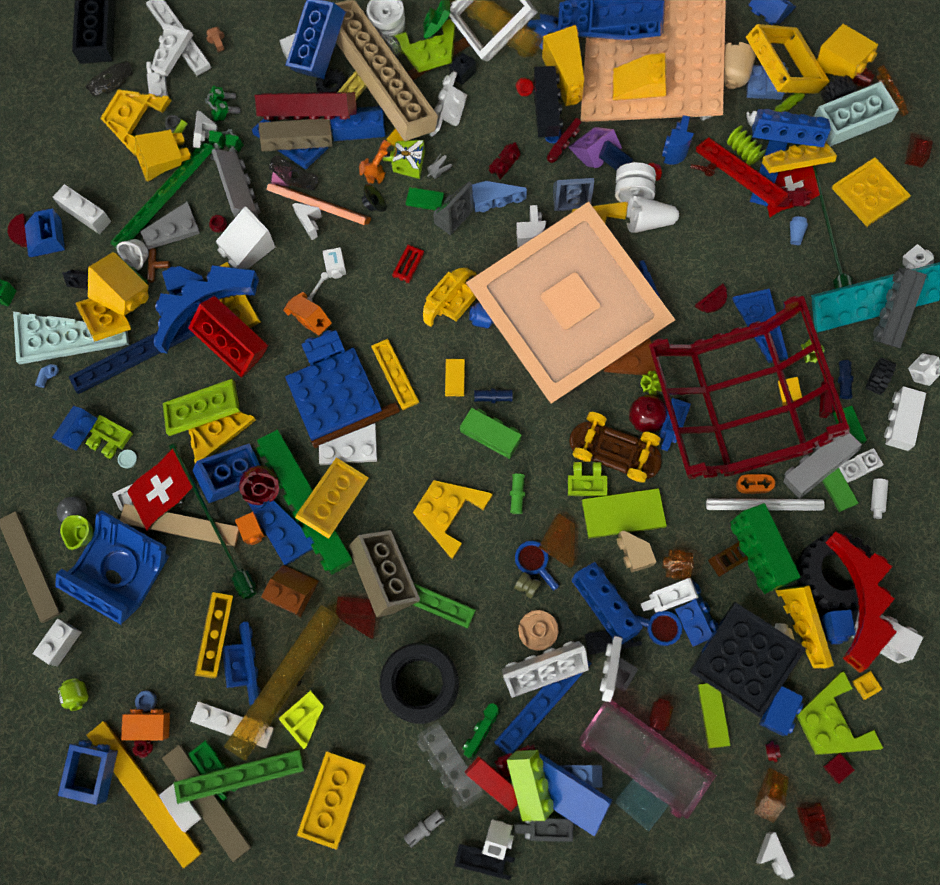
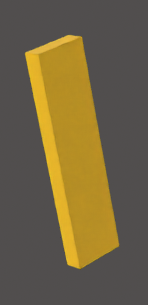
M388 338L372 345L371 348L402 411L418 404L419 400Z

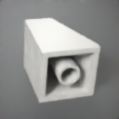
M246 206L216 241L219 246L218 252L223 258L227 256L231 267L245 270L275 248L269 230Z

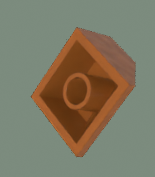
M283 565L269 580L261 598L301 617L319 581Z

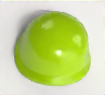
M72 515L64 519L61 524L60 533L66 547L74 550L86 546L92 540L94 530L86 518Z

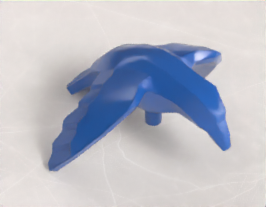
M540 14L539 20H530L527 23V30L535 29L533 35L542 50L543 36L558 31V25L553 21H558L559 18L552 15Z

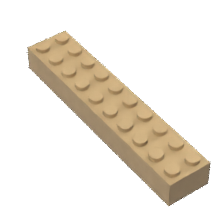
M346 0L335 3L346 11L336 43L403 140L407 141L434 132L438 115L355 0Z

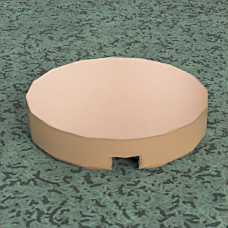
M534 610L525 614L518 628L522 643L535 651L546 650L551 647L557 640L559 632L555 618L542 610Z

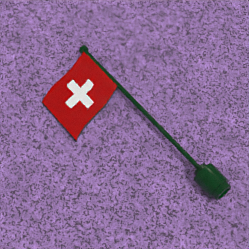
M816 166L778 172L775 181L778 187L788 188V191H795V188H806V191H812V193L807 195L810 201L820 197L839 273L833 280L834 289L853 285L852 276L842 273ZM789 200V207L774 208L769 204L766 206L769 219L780 212L795 208L792 207V200Z
M177 444L169 445L171 451L156 466L138 478L127 491L147 532L160 517L179 504L193 489L236 571L233 573L231 581L239 597H242L243 600L253 597L258 593L253 577L249 570H239L176 449L178 447Z

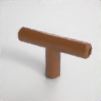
M155 248L149 249L147 281L153 283L155 281V269L170 267L169 261H156Z

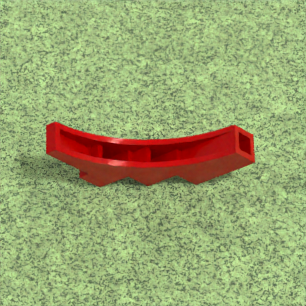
M835 532L825 543L839 556L847 567L855 584L859 604L857 631L843 659L861 673L870 666L897 633L889 621L880 618L895 598L891 596V593L886 588L877 585L892 566L886 558L876 553L870 558L867 557L866 553L861 548L852 545L845 535Z

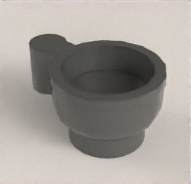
M176 115L168 116L165 121L166 130H171L173 133L182 119ZM185 129L182 132L184 140L187 139Z

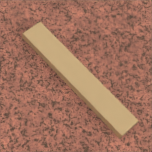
M124 504L120 521L129 526L146 529L135 506ZM167 512L149 529L221 544L208 520ZM215 522L226 545L235 547L239 535L238 527Z

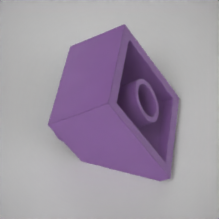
M594 127L568 146L586 166L594 168L603 165L604 161L599 158L605 141H610L619 149L622 148L614 129Z

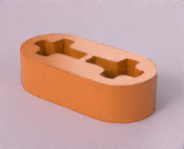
M767 474L742 475L736 482L738 491L744 494L769 493L775 486L774 478ZM765 479L766 483H770V485L765 488L764 485H758V483H762ZM746 480L747 483H753L754 485H749L746 489L745 485H741V483Z

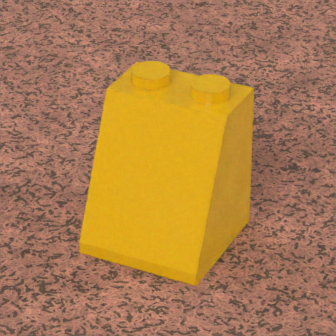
M842 24L821 45L817 61L824 73L843 77L847 75L853 79L858 73L861 74L864 71L868 62L871 63L876 58L878 44Z
M112 252L88 267V298L123 316L134 311L148 300V285L116 253Z

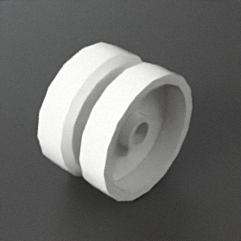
M370 0L367 5V16L382 39L392 40V36L403 33L406 21L402 1Z
M636 162L620 166L616 172V199L619 202L628 203L630 198L634 199L633 196L653 200L655 197V169L648 164Z

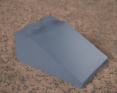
M594 178L557 180L553 185L554 211L580 208L587 202L591 204Z

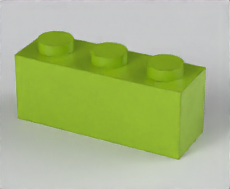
M515 751L507 759L522 821H545L554 811V805L550 798L548 781L544 775L543 761L540 758L539 751Z

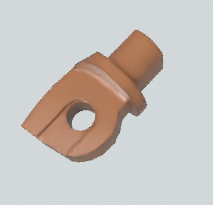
M218 27L207 30L208 42L215 43L218 52L223 51L224 47L221 40L224 39V33Z

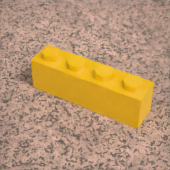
M215 592L211 595L195 676L214 679L217 677L233 598L232 595Z

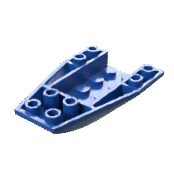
M567 0L560 3L558 31L576 25L578 37L631 40L661 36L664 33L665 0Z

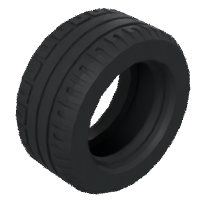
M424 642L404 645L388 657L381 670L379 686L384 703L393 714L404 721L415 724L434 722L443 717L456 701L459 691L457 669L448 654L435 645ZM423 660L430 662L442 674L443 684L440 694L433 702L425 706L407 704L402 700L398 692L397 682L401 671L405 666L414 661Z

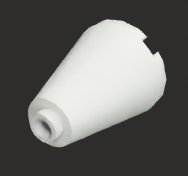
M633 196L634 199L630 198L627 206L626 217H630V223H627V227L631 233L674 225L679 219V211L675 206L644 197Z

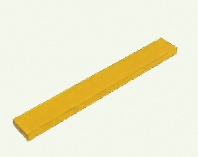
M105 721L101 722L87 734V737L94 746L105 744L111 746L110 749L118 751L113 770L114 774L180 865L186 868L202 852L189 834L179 828L156 789Z

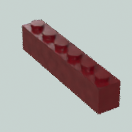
M355 92L262 93L255 95L257 116H264L265 120L275 119L274 116H279V120L289 119V116H294L295 120L304 119V116H309V119H320L319 116H324V119H335V116H340V119H350V115L357 114Z

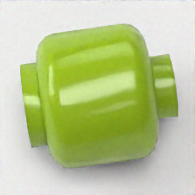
M79 679L66 680L58 689L61 706L65 709L77 711L88 701L86 685L84 682L79 681Z

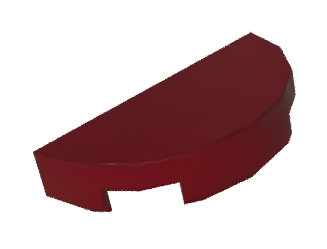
M23 213L15 216L10 221L7 233L15 244L27 247L25 233L26 216Z
M722 283L695 304V307L706 313L720 310L726 303L727 288Z

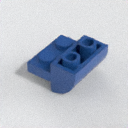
M683 115L681 122H677L676 130L672 129L671 136H667L662 156L665 157L664 164H678L686 158L694 134L687 132L690 116Z

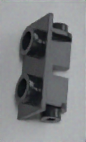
M71 269L62 273L67 287L88 289V273L85 274V271Z

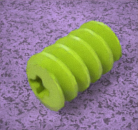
M740 125L731 133L727 144L732 146L733 151H737L738 156L742 155V160H747V165H752L764 156L766 149L760 151L762 145L760 144L756 147L755 145L758 141L754 140L751 142L753 136L749 135L746 137L748 131L741 132L743 126Z

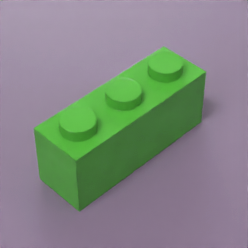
M471 408L460 425V432L510 459L521 442L522 435L513 427L508 428L504 426L503 422L497 418L492 419L486 416L487 414L481 409L475 410Z

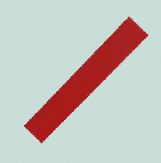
M708 137L696 147V151L772 207L776 208L788 198L786 191Z

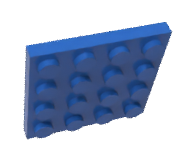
M354 348L345 351L343 354L340 353L332 356L326 361H320L314 364V366H308L285 376L311 441L382 411Z

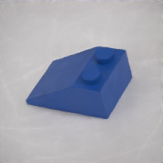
M246 444L198 460L192 471L209 504L239 491L242 474L250 467L260 464L250 444Z

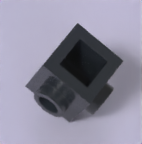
M462 53L449 65L450 74L455 71L457 73L455 80L463 85L476 73L475 60L471 56Z

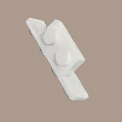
M455 71L450 75H446L442 84L444 87L438 96L440 100L434 109L438 115L434 132L429 133L430 136L435 135L440 130L442 120L454 126L459 124L467 94L453 87L457 74Z

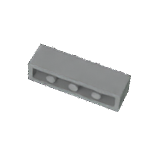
M849 433L843 437L833 438V442L823 447L818 445L811 456H804L799 462L800 465L796 468L791 467L785 472L783 482L801 499L859 452L862 444Z

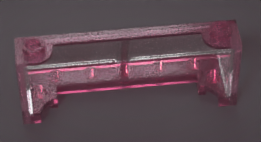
M612 699L610 702H602L579 737V740L582 741L580 746L590 753L594 750L668 804L671 807L670 812L679 819L682 816L686 819L689 818L716 777L714 773L619 706Z

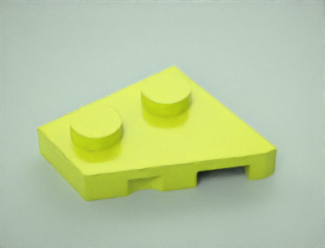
M310 690L278 718L303 749L308 745L324 705Z

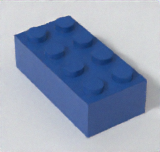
M306 0L286 66L297 73L324 79L346 11L333 2Z

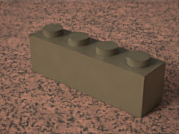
M330 119L259 123L262 151L332 147Z

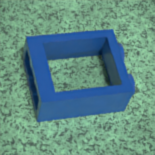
M79 740V743L70 744L58 796L95 805L106 802L118 751L110 749L111 746L105 744L91 745L92 742L87 740ZM81 753L102 757L94 790L74 785Z

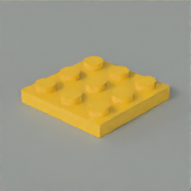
M875 157L835 183L832 187L866 227L907 201L911 196Z

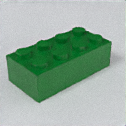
M765 503L744 510L730 521L731 530L740 541V549L748 557V566L754 572L757 585L764 595L783 588L801 578Z

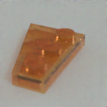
M885 66L878 67L879 75L876 76L878 81L886 86V90L899 108L898 112L904 117L909 113L903 97L900 95L897 87L894 86V82Z

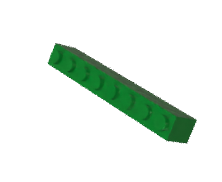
M276 430L258 439L259 447L256 450L261 458L265 457L267 461L265 466L276 474L279 490L283 489L285 493L283 498L288 506L292 505L294 509L292 514L295 518L312 493V489L279 431ZM301 522L304 526L301 528L306 538H311L313 542L311 548L315 555L319 554L322 560L320 563L325 572L329 571L333 575L352 564V559L335 530L328 539Z

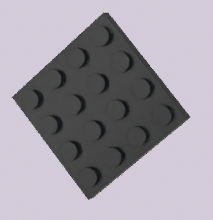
M734 601L689 671L761 718L807 648Z

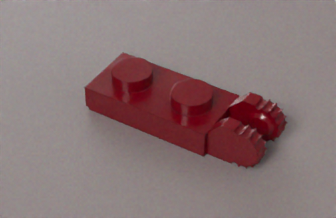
M576 118L555 143L547 155L546 159L548 162H556L562 153V149L565 150L570 144V137H576L581 130L578 128L582 123L581 120Z

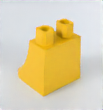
M171 130L135 136V152L146 181H150L170 169L181 166L182 161L190 159L187 147L178 149V145L184 144L182 133H172Z

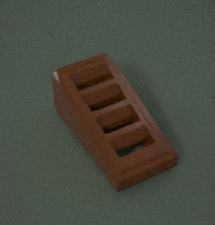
M740 541L708 560L719 577L748 560V557H742L737 549ZM730 551H733L735 553V555L739 559L738 561H736V559ZM725 554H726V556L728 557V559L730 560V562L732 563V565H729V563H728L727 560L725 559V557H724Z

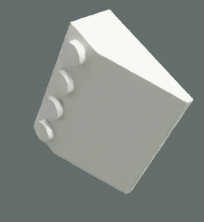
M571 641L556 650L551 648L542 655L529 656L520 663H509L502 669V673L510 695L513 698L588 671L589 668L584 646L579 641L575 643Z

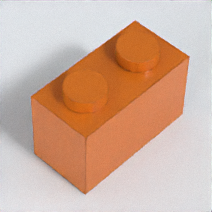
M130 709L129 713L122 716L121 740H165L169 738L170 712H163V709H150V712H143V709Z

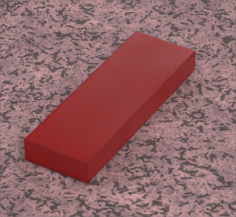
M480 756L464 771L470 779L510 812L518 805L513 784Z

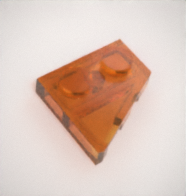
M557 514L539 545L540 549L569 568L574 565L575 524L561 514Z

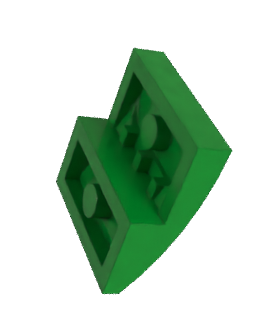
M441 0L436 10L429 8L423 21L424 38L427 39L432 36L445 23L451 13L450 0Z

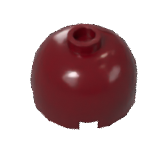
M654 395L638 397L629 409L630 422L636 430L642 433H654L661 429L667 418L665 403Z
M252 466L241 476L239 483L240 493L246 502L253 505H263V502L268 500L271 502L279 492L278 478L273 470L266 466Z

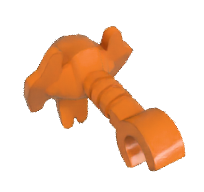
M383 140L373 162L368 163L369 159H365V161L360 163V175L362 176L364 173L368 183L373 184L377 179V183L380 184L385 176V172L379 164L383 156L387 155V149L391 145L386 140Z

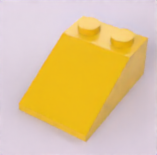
M665 53L647 54L613 69V100L666 96Z

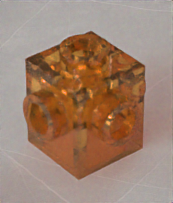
M669 549L668 556H664L662 568L666 569V577L675 580L691 578L694 566L693 553Z

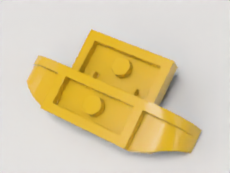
M459 268L451 273L448 272L426 297L423 309L424 323L432 327L435 316L439 315L441 317L442 314L457 322L476 299L466 284V280L470 276L475 277L477 274L468 268Z

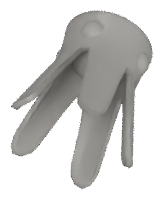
M440 153L435 162L427 167L430 173L427 177L432 175L436 179L443 172L451 169L452 164L440 168L446 160V155L439 159Z

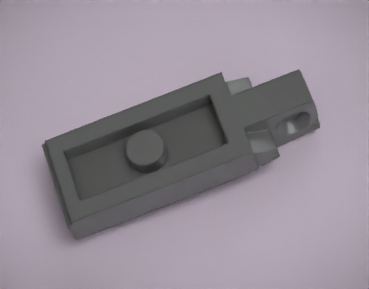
M548 817L545 821L514 822V834H525V839H530V841L573 842V822L567 818Z

